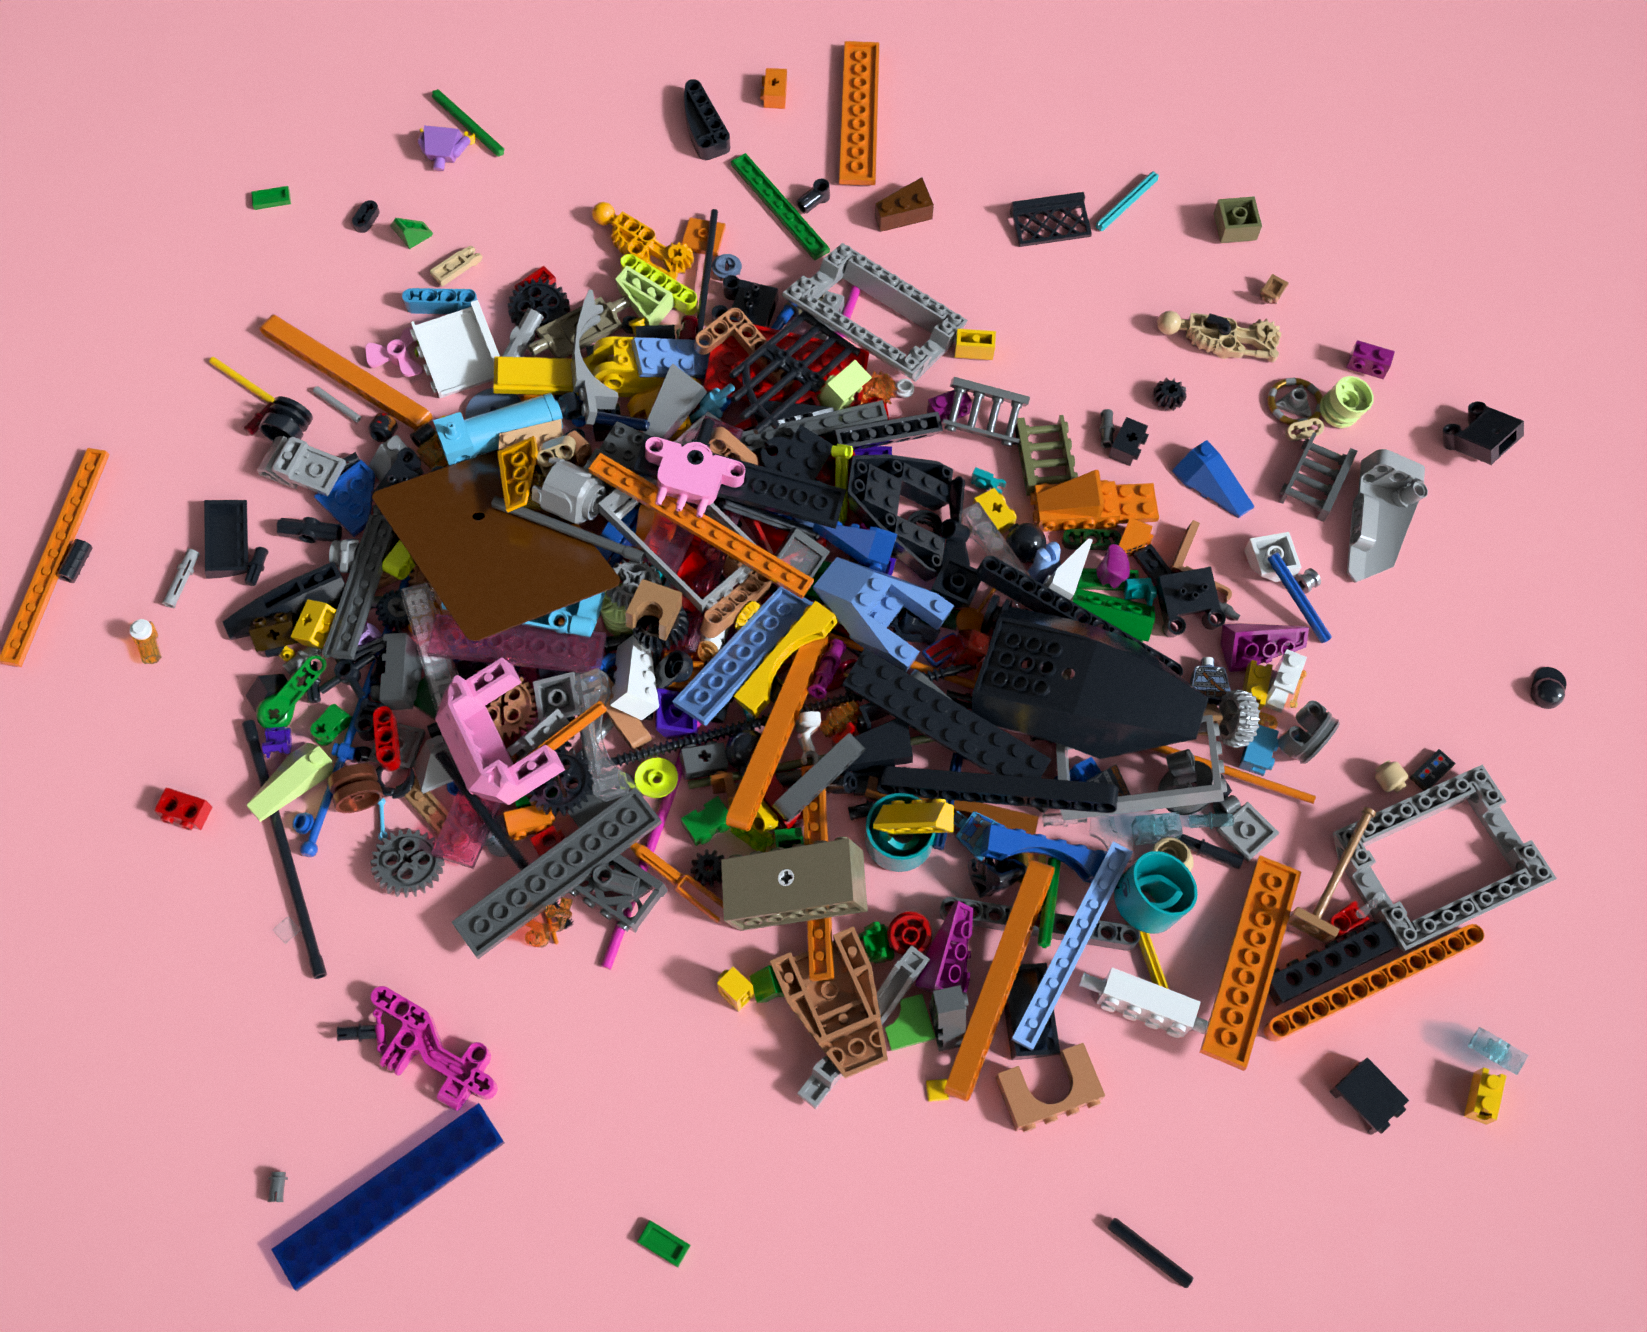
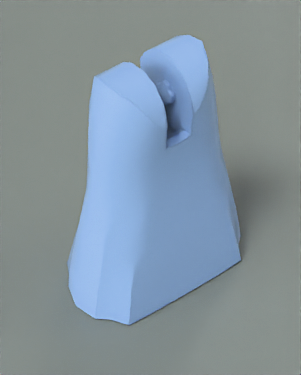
M1053 541L1046 544L1045 549H1038L1033 565L1025 574L1043 584L1048 575L1052 576L1057 568L1061 566L1059 544Z

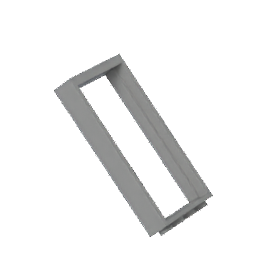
M641 476L649 482L652 480L651 478ZM615 489L598 503L600 513L636 549L644 551L646 554L645 558L682 592L701 613L714 606L722 596L726 597L729 595L733 587L737 583L741 584L744 582L748 574L753 570L743 564L702 600L613 513L630 496ZM714 503L707 505L705 513L710 518L754 543Z
M1212 715L1203 716L1199 732L1208 731L1214 785L1119 796L1117 810L1113 813L1060 809L1063 820L1224 801L1223 792H1227L1226 779H1221V773H1225L1223 760H1219L1218 755L1222 754L1221 741H1216V736H1220L1218 723H1214ZM1056 743L1058 780L1070 781L1068 750L1072 748Z

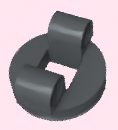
M1311 700L1296 713L1297 722L1307 732L1298 726H1293L1279 738L1278 745L1288 756L1298 759L1300 764H1306L1318 754L1334 735L1340 725L1339 719H1335L1329 711L1326 712L1327 709L1319 702Z
M1189 749L1168 754L1166 760L1169 771L1161 779L1158 792L1193 787L1191 782L1195 781L1197 787L1214 785L1213 772L1207 764L1195 761V757ZM1210 803L1166 809L1176 815H1190L1201 811Z

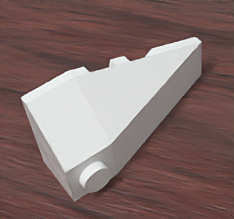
M1089 538L1057 568L1052 576L1048 575L1043 585L1070 600L1075 593L1092 539Z

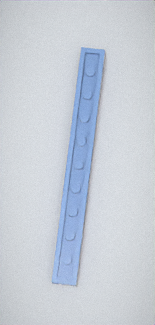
M1114 841L1112 842L1011 1040L1031 1051L1034 1049L1133 851Z

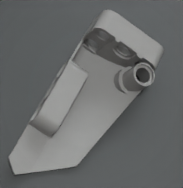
M1387 449L1376 450L1361 460L1359 490L1352 505L1347 573L1354 583L1394 567L1420 500L1428 495V489L1424 484L1425 467Z

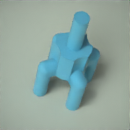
M728 384L722 390L714 388L708 392L699 402L700 408L689 416L691 423L696 422L707 412L720 419L723 416V412L719 408L726 403V396L735 390L734 385Z

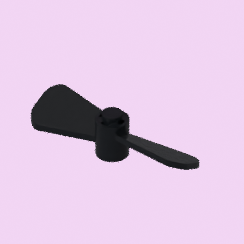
M961 476L952 480L949 501L950 519L944 520L939 529L940 535L947 539L942 566L947 556L970 566L966 542L970 537V529L966 525L961 524L965 480Z

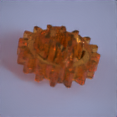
M873 371L872 378L864 384L861 404L868 402L870 397H879L886 404L891 405L890 399L896 397L893 393L897 391V388L894 386L896 382L888 373L885 374L883 371H880L877 374L876 371Z
M852 700L850 703H841L827 713L826 720L822 721V725L819 726L825 737L830 738L838 732L841 733L846 730L848 722H852L854 726L856 725V716L860 706L857 701Z

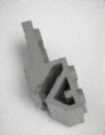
M279 436L274 439L257 471L260 476L296 489L299 485L328 497L344 469L346 461L308 446L307 442L298 438L290 437L287 439L284 436Z

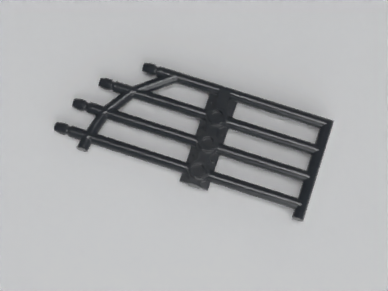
M803 311L729 373L731 378H735L742 373L743 386L732 395L731 400L736 402L744 395H747L751 405L741 413L740 417L745 420L754 412H757L764 419L754 428L753 432L756 435L763 432L769 425L777 429L780 424L776 420L808 391L816 393L821 390L826 382L823 378L851 353L858 357L861 350ZM803 321L813 326L786 350L776 346L780 340ZM819 332L829 337L804 360L800 361L791 357ZM835 342L845 348L819 372H813L807 368ZM764 356L771 361L752 379L750 378V365ZM776 368L782 369L787 373L757 399L753 391L757 384ZM798 380L803 384L772 413L769 414L763 407L768 400L790 381Z

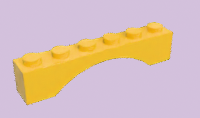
M817 601L807 606L799 621H795L791 625L787 635L778 640L775 649L771 653L766 654L763 663L752 672L750 678L734 695L737 704L757 718L770 703L772 683L784 660L803 645L815 640L824 639L837 624L835 614Z

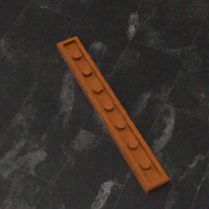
M869 777L865 793L866 799L878 801L887 796L877 791V777ZM920 798L925 800V803H932L933 800L932 798ZM954 801V815L959 811L969 818L972 812L976 811L1004 825L1008 829H1022L1028 834H1036L1039 816L980 802Z

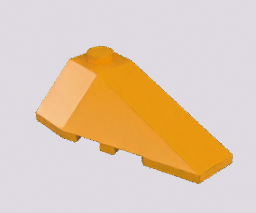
M534 436L498 451L507 512L527 505L538 455L536 438Z

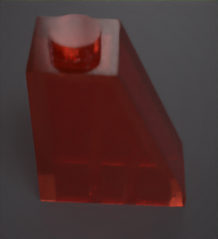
M975 629L959 630L947 666L966 664L974 667L987 655L992 637Z

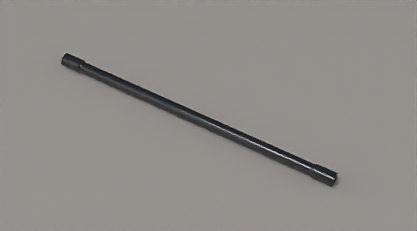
M247 720L242 723V728L250 748L260 787H262L270 777L260 746L255 721ZM278 810L270 815L269 819L309 956L312 975L314 979H321L327 976L322 955L319 952Z

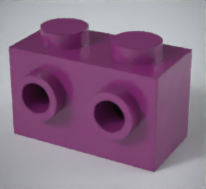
M1357 340L1350 353L1346 368L1384 380L1391 367L1395 351Z
M951 390L928 399L927 413L939 412L941 421L943 419L948 420L955 391ZM967 391L962 396L957 419L970 414L972 400Z

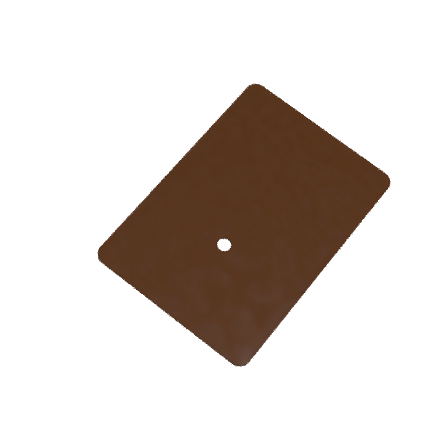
M499 449L386 487L372 495L373 501L465 637L471 641H479L615 588L620 583L619 576L595 545L517 515L500 511L491 506L495 496L504 498L498 459ZM534 469L527 505L522 507L581 529L578 524L543 510L541 504L532 500V488L534 486L542 488L544 484V479ZM480 512L485 517L482 520H475L472 518L473 514Z

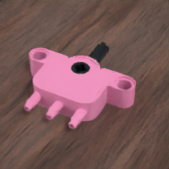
M710 418L703 419L697 439H692L690 443L685 444L683 447L679 443L659 437H651L646 441V459L650 463L660 465L657 475L659 490L655 501L657 505L662 504L666 495L678 499L676 503L677 511H682L686 501L697 504L696 516L701 518L703 513H705L707 505L715 501L721 484L735 488L743 484L745 466L741 462L719 455H712L710 444L708 443L715 422ZM651 449H658L659 451L653 452ZM731 473H738L739 476H733Z

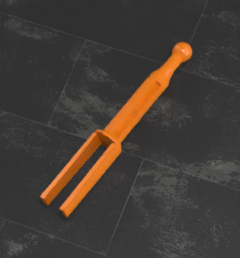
M636 842L629 847L635 856L673 884L677 893L717 924L719 923L720 918L681 887L687 881L723 908V901L688 874L682 875L643 844Z

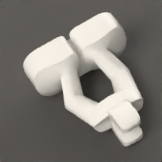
M803 712L799 714V719L796 720V731L802 733V737L798 742L803 751L801 757L803 765L807 764L806 757L813 758V765L818 762V754L815 752L811 735L818 730L821 724L820 712Z

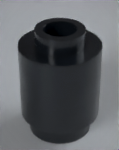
M842 772L826 787V791L831 794H851L857 786V780L852 772Z

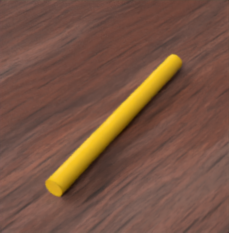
M215 357L210 358V364L266 402L274 401L275 398L229 366Z

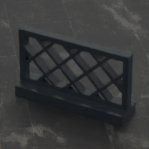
M1084 192L1013 201L1010 207L1011 218L1013 217L1019 247L1091 237L1092 232L1084 203ZM1081 208L1082 214L1079 218L1071 213L1073 209ZM1060 211L1065 216L1060 220L1053 216L1054 212ZM1037 214H1043L1047 218L1042 223L1041 221L1036 219L1035 216ZM1024 216L1029 221L1024 225L1018 221V217ZM1067 216L1076 221L1072 227L1064 223ZM1049 219L1058 224L1054 230L1046 225ZM1031 222L1040 226L1037 232L1028 228ZM1079 223L1085 227L1086 232H1078L1074 228ZM1062 226L1069 232L1066 235H1061L1056 231ZM1042 228L1051 233L1049 237L1044 238L1039 235ZM1024 231L1033 236L1031 240L1023 241L1022 234Z

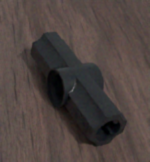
M304 517L303 520L281 518L277 522V534L283 537L299 538L306 543H315L316 540L333 542L334 540L341 541L342 527L340 524L324 523L312 517Z

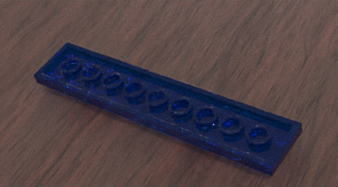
M480 1103L476 1104L272 1248L273 1254L293 1289L297 1292L505 1144V1141Z

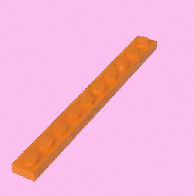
M814 765L801 767L802 776ZM826 788L803 809L805 846L812 845L814 841L818 840L828 842ZM831 917L807 921L810 980L813 982L834 979Z

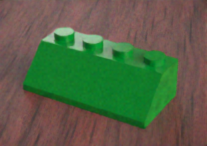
M1076 588L1071 599L1072 602L1141 642H1149L1155 621V606H1147V604Z

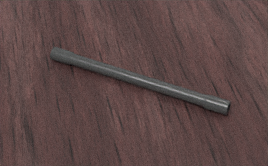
M495 496L492 500L491 506L500 511L517 515L617 553L640 564L645 559V552L639 549L625 546L525 507L507 512L504 498Z

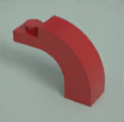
M687 542L674 558L670 569L687 586L692 588L696 575L708 561L702 551ZM667 578L665 579L664 587L679 591ZM682 594V607L693 612L696 607Z

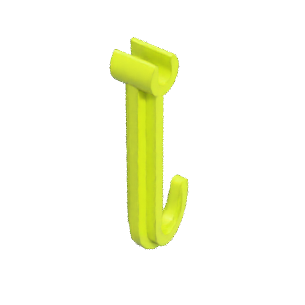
M837 444V446H832L831 454L836 458L835 487L846 489L838 521L844 526L847 520L848 460L852 457L853 448L849 445Z

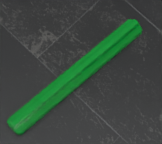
M1053 857L1048 858L1047 865L1054 867V874L1042 904L1037 941L1038 946H1042V948H1047L1051 945L1061 861Z

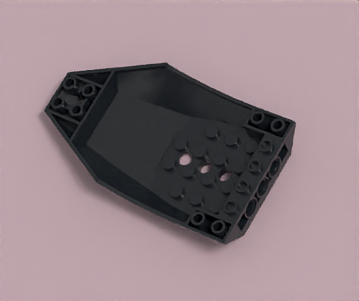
M1010 607L998 618L972 692L971 711L998 728L1054 742L1100 760L1197 739L1208 703V697L1133 640L1075 620ZM1031 660V667L1022 668L1024 661ZM1045 665L1053 666L1050 672H1042V668ZM1066 669L1075 671L1072 679L1066 680L1062 677Z

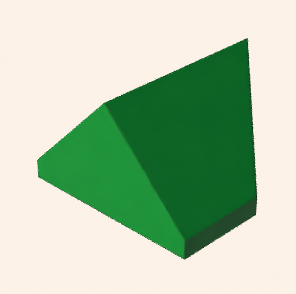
M395 217L390 225L409 249L433 235V232L423 221Z

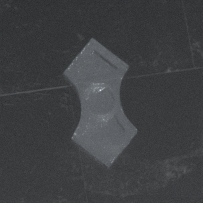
M1114 816L1091 817L1089 836L1100 840L1107 848V851L1113 841L1133 851L1134 840L1125 837L1118 831L1115 826ZM1131 855V857H1130L1128 863H1131V861H1132V855Z

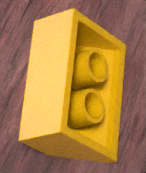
M933 799L932 803H925V800H912V804H905L904 801H891V805L882 806L873 824V829L889 834L953 832L954 806L946 803L945 799Z

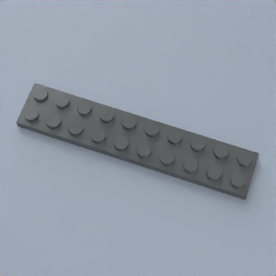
M635 787L452 921V924L476 958L479 959L593 875L595 868L612 861L659 826L662 821Z

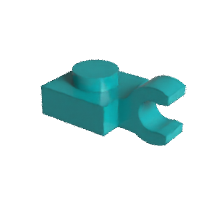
M975 467L972 473L971 484L980 489L990 490V488H995L998 493L1002 494V490L997 487L1005 488L1006 481L996 479L994 474Z

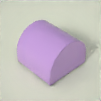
M366 624L358 646L381 637L380 631L374 625Z

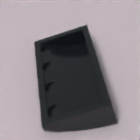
M204 500L206 579L231 577L247 573V500Z
M1047 963L1020 964L1004 1007L1011 1060L1032 1059L1061 1054L1054 1009L1032 1051L1011 1040L1048 969Z

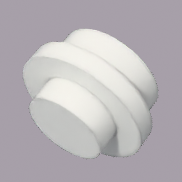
M901 379L895 385V392L900 397H910L914 393V385L909 379Z
M144 619L136 620L130 626V634L138 640L147 639L152 633L151 624Z

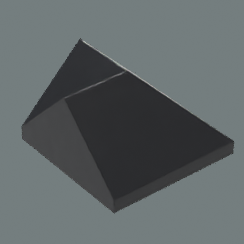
M947 556L931 591L953 604V608L969 607L981 580L976 576V568Z

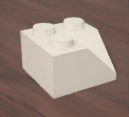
M1289 532L1250 538L1244 549L1250 568L1260 576L1274 582L1281 581L1267 559L1274 553L1280 555L1294 578L1301 569V564Z

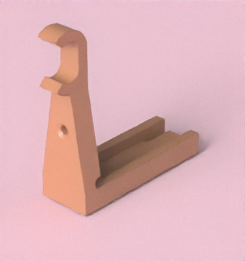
M1192 520L1187 527L1170 567L1173 573L1194 570L1187 565L1184 567L1183 563L1200 525L1195 520ZM1215 581L1217 591L1225 594L1224 602L1227 603L1232 597V591L1230 588Z

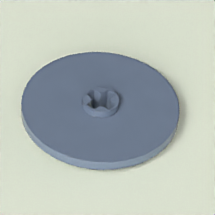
M489 388L479 392L469 401L465 417L468 419L519 403L521 399L516 394L494 393L493 388Z

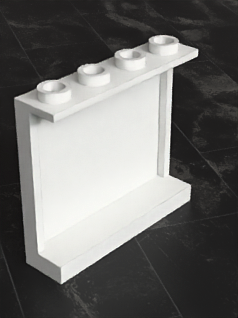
M478 300L470 302L471 307L418 325H415L414 321L411 322L413 329H410L414 341L418 340L420 346L416 347L420 358H425L427 364L423 365L427 376H432L433 381L430 382L434 393L438 392L440 398L494 380V356L500 355Z

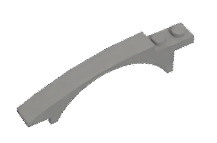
M593 290L588 291L582 306L573 341L571 362L573 392L579 393V400L583 402L581 414L585 416L586 424L594 425L597 409H615L618 400V392L608 388L594 377L585 365L580 353V338L589 328L600 323L601 319L598 314L604 310L603 305H595Z
M913 946L908 949L900 961H897L877 992L882 1025L930 960ZM827 1055L813 1067L812 1075L797 1093L799 1097L815 1110L842 1077Z

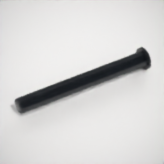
M724 499L722 503L723 509L787 532H790L792 527L798 528L815 541L819 538V534L807 525L732 500Z

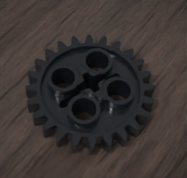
M539 278L538 283H535L534 279H531V284L524 281L525 286L517 285L519 291L513 290V296H509L508 313L511 317V322L515 323V326H519L526 313L522 311L524 309H533L543 315L545 320L541 321L538 328L570 312V306H568L570 302L567 299V293L563 292L562 287L557 288L556 282L550 285L549 279L545 283H542L541 278Z
M562 747L561 752H558L557 749L555 750L562 765H570L569 769L559 773L562 784L567 792V797L563 796L556 777L551 778L526 794V797L530 799L531 805H536L537 811L543 809L545 815L552 811V814L556 817L558 811H561L562 815L565 816L568 809L573 814V807L577 806L581 809L580 802H588L586 794L593 795L592 790L589 788L595 786L592 779L596 777L594 772H591L593 767L591 764H588L587 757L583 758L581 752L575 755L573 748L568 753L565 747ZM578 783L576 788L569 789L570 785ZM558 792L554 798H549L551 793Z

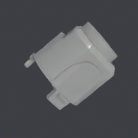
M557 457L549 458L548 462L555 465L548 473L543 487L534 486L532 488V500L541 504L543 510L575 524L583 523L587 519H594L600 512L598 503L606 496V489L602 486L601 479L591 474L589 470Z

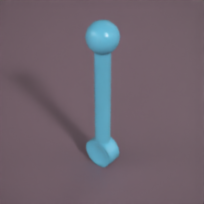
M384 798L377 803L380 813V833L378 834V839L383 841L382 838L387 839L388 837L384 827V804L386 802Z

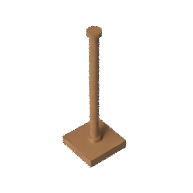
M1363 807L1361 811L1363 814L1313 914L1300 907L1295 908L1290 913L1287 924L1324 944L1334 939L1340 929L1322 920L1321 917L1370 819L1374 818L1376 814L1371 808Z

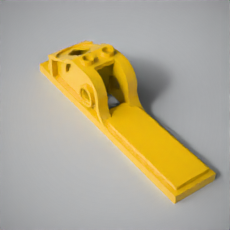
M605 337L599 339L593 346V353L586 358H582L594 377L608 388L618 392V397H633L640 392L662 385L665 380L664 377H639L631 343L634 337ZM494 356V393L534 395L552 393V395H563L573 392L572 359Z

